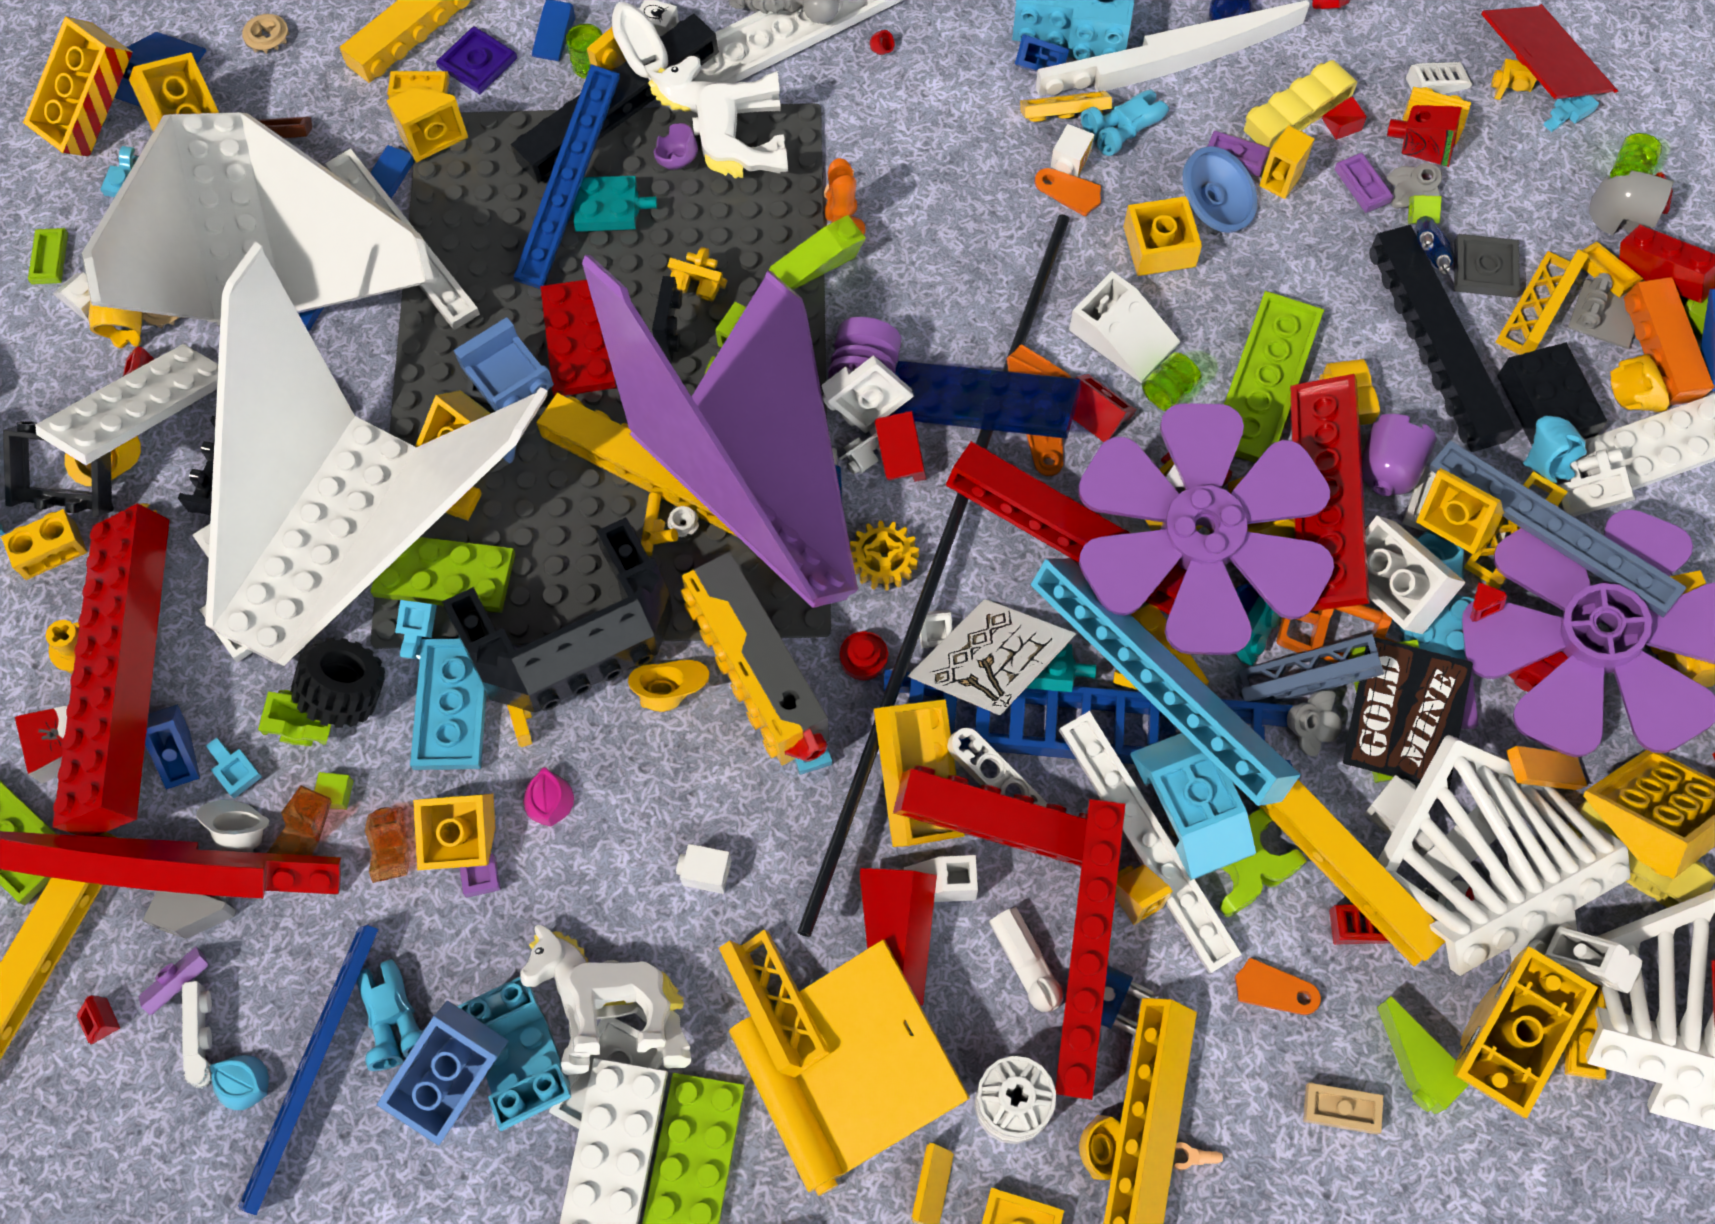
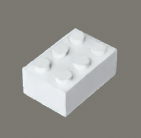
M1377 515L1365 530L1369 598L1404 630L1423 634L1466 582L1396 521Z

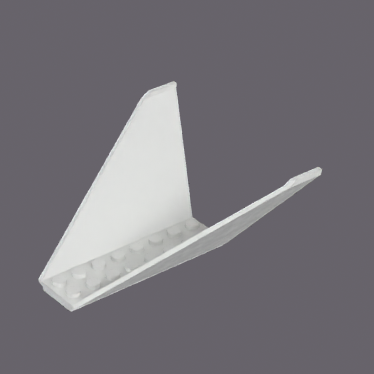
M241 112L163 115L82 251L90 299L93 306L206 320L208 322H217V325H220L222 292L226 282L254 242L263 246L267 259L297 313L427 284L434 280L425 243L420 233L248 113Z
M254 242L228 278L222 292L205 625L216 631L219 635L248 648L250 651L271 662L285 666L517 445L546 399L548 391L540 387L535 394L418 447L385 432L354 415L267 259L263 246Z

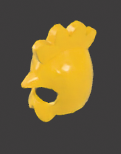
M90 303L88 321L90 330L93 333L110 338L113 345L117 348H123L128 342L134 347L141 345L142 312L93 306ZM113 325L127 327L132 330H118Z

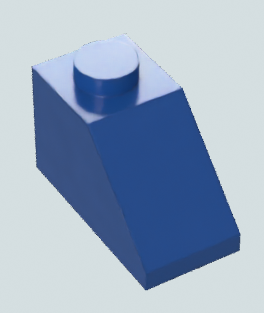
M178 704L149 713L145 746L166 790L200 779L190 730Z

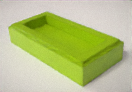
M65 228L35 229L28 281L31 285L62 283L68 232Z

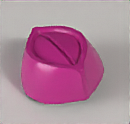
M543 767L530 781L523 799L524 810L528 817L537 823L549 827L564 819L570 813L574 804V794L569 783L549 771L546 767Z

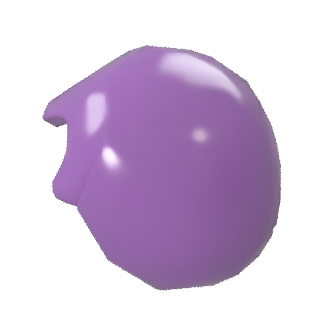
M685 123L672 124L666 137L658 136L654 156L659 165L669 170H678L689 165L695 159L698 145L692 128Z

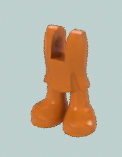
M837 158L831 162L828 169L829 189L826 193L828 201L825 206V218L833 223L849 215L864 235L865 223L862 219L852 216L857 211V200L855 198L857 184L853 176L852 167L845 159Z

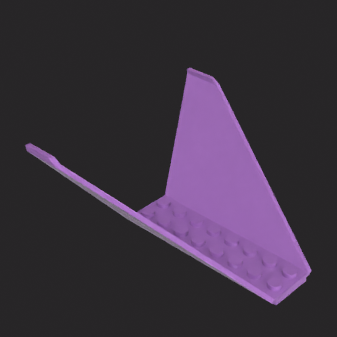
M585 255L582 265L628 427L631 430L630 435L812 608L847 600L849 595L854 594L858 590L808 317L802 298L773 272L767 271L765 278L691 396L631 302L628 289L591 255Z

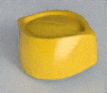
M1097 1115L1085 1127L1080 1137V1157L1093 1179H1111L1120 1129V1122L1111 1116Z

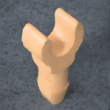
M1179 1142L1176 1143L1175 1150H1183L1187 1154L1186 1163H1175L1173 1168L1182 1171L1191 1165L1217 1164L1223 1161V1154L1217 1151H1203L1191 1148L1188 1144Z

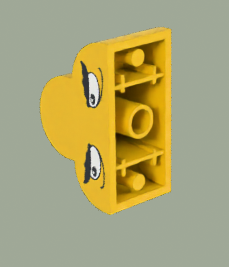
M1530 946L1525 947L1509 965L1501 980L1488 990L1474 1010L1460 1040V1045L1463 1048L1455 1063L1453 1075L1523 1119H1527L1598 987Z

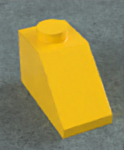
M1144 864L1136 869L1130 865L1118 872L1115 898L1133 925L1162 909L1173 892L1166 882Z

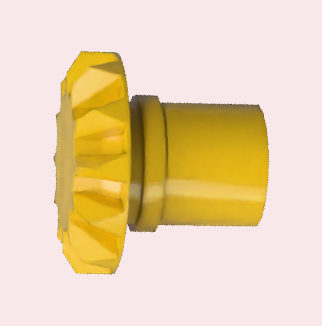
M68 620L55 621L48 627L45 635L46 641L49 643L48 652L51 662L59 670H64L73 674L75 663L74 649L78 640V622L72 623Z

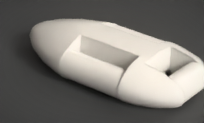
M618 2L612 14V30L614 38L629 66L636 74L644 78L650 77L647 73L648 70L658 72L660 68L666 70L668 65L667 51L652 21L634 5Z

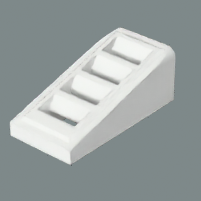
M1461 62L1411 65L1406 76L1411 90L1413 87H1427L1436 93L1447 94L1468 89L1472 86ZM1452 72H1457L1460 79L1456 80ZM1443 74H1447L1449 80H1446Z

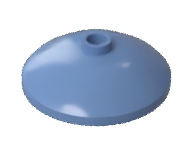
M1213 146L1203 147L1187 159L1183 169V189L1190 207L1196 216L1211 228L1225 233L1237 232L1250 224L1257 210V192L1252 177L1242 162L1230 152Z

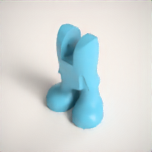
M1152 89L1135 95L1124 104L1113 107L1112 111L1105 115L1096 107L1087 108L1081 113V124L1083 130L1095 134L1093 142L1097 140V148L1104 155L1111 156L1120 151L1122 143L1128 138H1134L1142 129L1163 119L1169 112V107L1164 101L1154 103L1157 95Z
M393 959L381 963L384 984L376 986L373 975L368 968L361 970L357 979L359 992L368 1013V1027L373 1030L375 1047L368 1051L365 1057L369 1071L390 1069L404 1062L391 1026L398 1024L401 1035V1050L405 1058H407L424 1031L420 1030L413 1016L415 1009L408 1001L401 972Z

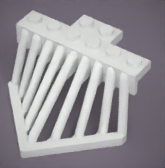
M1447 735L1440 744L1377 861L1427 913L1437 919V921L1430 924V929L1446 941L1450 969L1461 976L1507 949H1510L1511 963L1527 946L1545 955L1559 927L1577 931L1576 909L1621 885L1631 877L1628 848L1626 845L1602 829L1597 830L1555 788L1515 783L1514 780L1516 779L1508 759ZM1453 767L1460 774L1506 852L1510 875L1456 797L1448 789L1447 777ZM1436 798L1443 804L1489 870L1492 888L1435 822L1431 820L1429 810ZM1544 798L1583 835L1581 839ZM1492 799L1494 800L1495 804L1497 805V807L1509 823L1510 827L1512 828V830L1514 831V833L1526 849L1528 860L1526 859L1524 853L1522 852L1521 848L1519 847L1518 843L1516 842L1515 838L1510 832L1508 826L1506 825L1505 821L1503 820L1502 816L1500 815L1499 811L1494 805ZM1519 812L1522 814V816L1525 818V820L1528 822V824L1531 826V828L1534 830V832L1546 846V853L1544 852V850L1532 834L1531 830L1529 829V827L1527 826ZM1549 826H1550V827L1559 835V837L1564 841V846H1563L1562 843L1559 841V839L1555 836V834L1552 832V830L1549 828ZM1419 829L1427 835L1470 885L1475 900L1471 901L1414 850L1412 841ZM1405 860L1455 905L1456 910L1450 912L1399 875L1396 871L1401 861Z
M1715 889L1596 936L1621 944L1637 957H1639V947L1642 941L1655 936L1658 937L1659 1012L1656 1021H1650L1642 969H1640L1631 991H1629L1632 1005L1631 1015L1624 1013L1618 991L1601 985L1607 1009L1597 1007L1595 1010L1598 1027L1585 1054L1587 1063L1590 1065L1656 1082L1647 1103L1650 1113L1715 1130L1714 1011L1702 1034L1701 1031L1709 923L1715 913ZM1692 922L1693 936L1687 1009L1677 1028L1673 937L1676 928Z

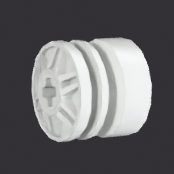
M1010 1056L997 1060L986 1069L976 1090L974 1108L978 1122L988 1135L1000 1142L1019 1144L1032 1140L1043 1131L1055 1110L1056 1091L1053 1080L1042 1065L1030 1058ZM1014 1089L1021 1091L1020 1098L1026 1100V1102L1020 1101L1017 1107L1011 1105V1098L1006 1095L1012 1094Z

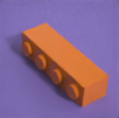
M1673 278L1637 282L1624 296L1625 309L1630 314L1635 327V336L1640 341L1644 354L1650 355L1660 371L1667 388L1669 406L1690 403L1703 398L1714 388Z

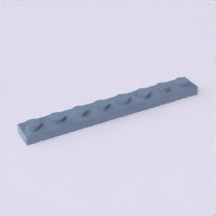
M1451 440L1430 464L1429 470L1435 474L1442 468L1501 500L1504 511L1503 517L1609 584H1618L1634 591L1647 604L1650 610L1663 618L1687 588Z

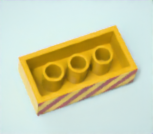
M65 16L23 123L62 153L80 156L91 155L133 52L93 22Z

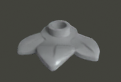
M1423 163L1416 168L1401 166L1394 169L1386 178L1389 183L1396 186L1392 199V207L1396 209L1409 207V197L1414 195L1441 196L1438 187L1442 180V173L1436 165L1431 163ZM1430 174L1432 179L1424 180L1421 175Z
M1319 690L1314 692L1307 703L1294 705L1287 715V725L1290 730L1299 736L1300 749L1306 755L1317 756L1321 748V742L1335 740L1342 731L1340 717L1332 712L1336 694L1332 691Z

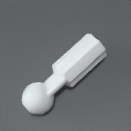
M1017 907L998 914L989 921V924L1024 985L1030 1003L1041 1012H1051L1057 1009L1063 1001L1064 992L1062 986L1051 973Z

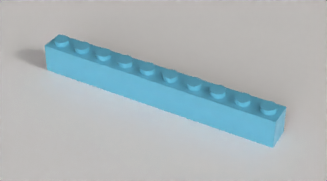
M1045 558L1031 586L1257 806L1282 802L1301 774L1130 614L1126 616L1116 615L1101 605L1082 574L1080 567L1071 558Z

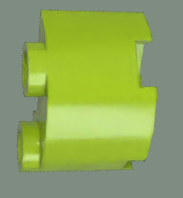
M279 690L278 693L268 691L258 730L263 735L268 733L281 735L280 742L292 745L312 747L313 741L326 745L331 724L324 726L320 724L321 721L308 719V714L301 713L297 709L298 704L293 703L290 690Z

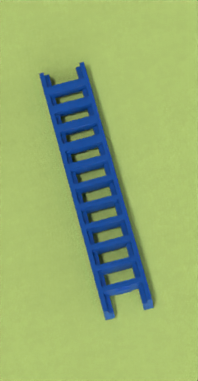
M885 669L884 691L893 670ZM907 671L899 692L910 693L909 704L923 702V695L944 696L943 700L946 699L950 733L952 735L958 731L955 730L957 697L907 677L911 673ZM1073 686L1072 692L1026 688L1011 704L1009 734L989 733L990 711L977 706L975 731L996 752L1076 759L1064 739H1056L1057 707L1081 709L1080 716L1088 711L1091 712V710L1113 711L1114 735L1111 746L1123 764H1134L1130 755L1131 752L1144 747L1124 745L1125 713L1148 715L1147 746L1158 742L1159 716L1165 715L1141 692ZM1221 699L1245 723L1250 724V727L1263 740H1265V726L1262 725L1288 726L1287 715L1292 705ZM1025 704L1047 706L1045 738L1023 736ZM968 737L964 739L958 738L961 742V745L958 747L959 749L971 750L968 746L971 742ZM1285 759L1292 766L1291 760Z

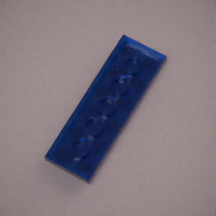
M898 361L895 375L911 388L914 397L889 416L912 411L915 422L1068 439L1081 390L1080 379Z

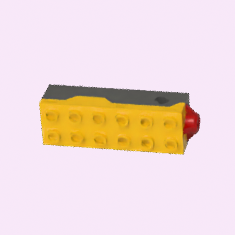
M730 551L682 575L685 588L680 591L686 602L684 603L685 609L692 621L697 620L701 628L699 630L700 635L708 648L712 646L716 657H714L722 674L728 673L732 682L730 687L739 703L744 701L748 710L746 715L754 730L760 728L764 738L762 743L770 758L777 757L783 766L795 758L809 762L824 754L827 749V742L830 741L828 717Z

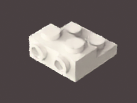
M874 355L853 372L845 366L821 385L824 392L822 398L827 407L832 411L838 410L850 426L856 425L864 433L875 426L877 418L889 416L914 397L911 388Z

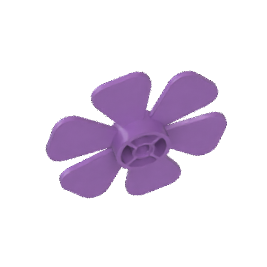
M1176 404L1167 409L1162 416L1160 423L1161 435L1186 489L1180 494L1139 445L1125 437H1113L1106 440L1100 446L1082 475L1078 486L1079 497L1082 503L1090 510L1099 513L1163 522L1160 530L1104 536L1090 540L1084 545L1079 555V566L1101 605L1108 611L1122 616L1136 612L1176 564L1180 568L1185 569L1186 573L1165 626V635L1169 644L1177 651L1185 654H1236L1245 648L1251 638L1252 629L1250 621L1225 568L1230 560L1270 608L1286 619H1299L1311 611L1334 569L1333 558L1330 552L1321 544L1306 540L1247 532V524L1317 515L1326 507L1330 499V489L1327 481L1308 452L1300 444L1288 440L1275 442L1267 448L1231 494L1227 490L1222 489L1244 429L1243 420L1239 413L1232 407L1222 404ZM1196 526H1205L1210 531V535L1200 534L1196 530Z
M1621 510L1613 514L1605 525V537L1670 577L1684 566L1692 554V540L1685 530L1641 511ZM1522 528L1504 538L1497 545L1494 552V564L1498 572L1564 611L1563 616L1558 617L1505 602L1503 610L1477 622H1472L1470 619L1474 603L1472 601L1463 612L1462 632L1466 661L1473 663V673L1482 678L1496 679L1504 677L1560 651H1563L1568 657L1565 662L1525 694L1516 704L1513 720L1514 725L1521 734L1537 743L1572 757H1583L1594 752L1601 743L1603 734L1604 674L1613 672L1633 735L1644 749L1654 753L1673 751L1708 730L1715 723V695L1710 690L1642 651L1644 646L1647 645L1715 664V582L1705 584L1681 595L1663 618L1648 609L1647 604L1630 589L1618 584H1609L1604 580L1603 583L1591 585L1584 567ZM1597 623H1606L1613 631L1603 632L1597 627Z

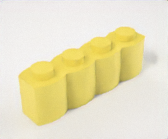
M1330 60L1325 64L1320 63L1312 70L1310 75L1304 78H1297L1290 85L1289 89L1273 94L1268 103L1252 108L1246 116L1243 131L1257 144L1269 147L1271 150L1288 125L1302 131L1344 100L1352 97L1357 81L1334 60Z
M1587 800L1579 805L1577 811L1597 830L1602 829L1620 840ZM1569 822L1568 826L1581 839L1583 835ZM1628 849L1631 878L1626 882L1646 895L1655 898L1667 908L1709 892L1715 883V877L1699 861H1696L1675 879L1655 873L1651 867L1640 862Z

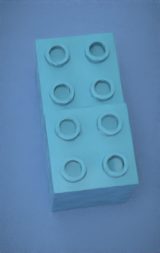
M1016 0L1012 40L1021 42L1022 35H1027L1069 49L1067 57H1073L1078 60L1126 50L1134 0Z

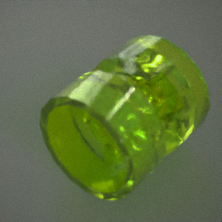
M588 23L574 26L566 35V45L570 55L571 67L577 76L586 79L590 68L587 48L603 35L598 27Z
M1635 133L1627 136L1622 142L1618 157L1611 169L1610 177L1629 175L1631 170L1653 175L1655 166L1662 153L1660 141L1646 133Z
M1178 352L1172 353L1160 365L1161 369L1153 371L1142 383V389L1146 398L1163 411L1179 404L1184 399V396L1190 393L1202 379L1198 366L1189 357Z

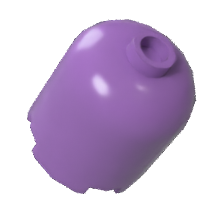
M1383 414L1380 416L1379 421L1373 423L1361 459L1363 481L1375 493L1381 496L1402 495L1416 487L1437 441L1435 432L1428 425L1423 424L1422 428L1409 423V416L1400 414Z

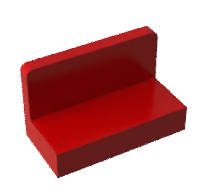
M1089 374L1077 376L1058 405L1062 412L1103 442L1111 439L1120 424L1130 420L1137 410Z
M912 411L877 418L875 425L887 480L890 481L909 476L913 477L914 482L927 480Z

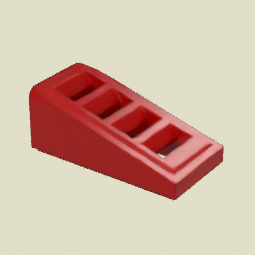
M1334 905L1329 909L1334 945L1390 943L1381 932L1375 933L1374 925L1366 917L1367 933L1361 932L1360 916L1364 915L1355 905ZM1346 916H1352L1354 933L1348 932Z

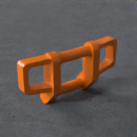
M1365 605L1334 608L1335 610L1375 623L1371 631L1373 637L1396 642L1385 637L1392 618L1382 609L1380 611ZM1334 609L1319 610L1317 614L1309 612L1306 616L1295 619L1314 624L1309 645L1287 636L1291 619L1283 617L1276 640L1277 644L1297 653L1326 647L1323 644ZM1330 656L1320 658L1332 663L1339 662Z

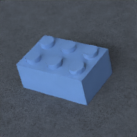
M447 1000L432 1017L376 1105L439 1146L460 1117L509 1040Z

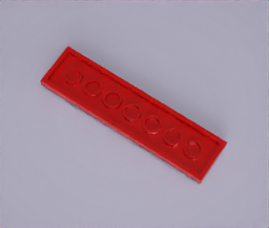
M1355 374L1290 385L1292 441L1300 444L1308 452L1327 481L1330 489V499L1320 513L1310 517L1295 518L1296 539L1321 544L1330 552L1334 563L1332 575L1310 612L1370 604Z

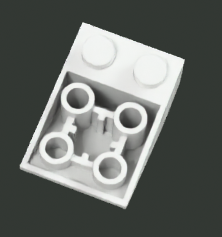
M1113 271L1072 312L1069 331L1140 383L1180 344L1177 336L1137 288Z

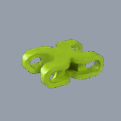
M1261 808L1248 816L1256 854L1221 868L1231 876L1233 881V891L1226 895L1219 905V909L1225 917H1231L1252 904L1261 894L1263 884L1268 887L1278 886L1300 870L1307 861L1302 852L1297 849L1278 856L1270 854L1263 848L1260 842V834L1267 829L1273 820Z

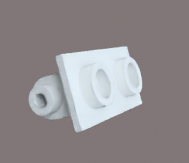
M876 426L869 430L872 436L864 442L858 437L843 447L847 453L839 459L843 460L846 457L849 459L850 463L847 466L852 474L857 472L862 474L866 469L879 461L873 450L877 449L881 455Z

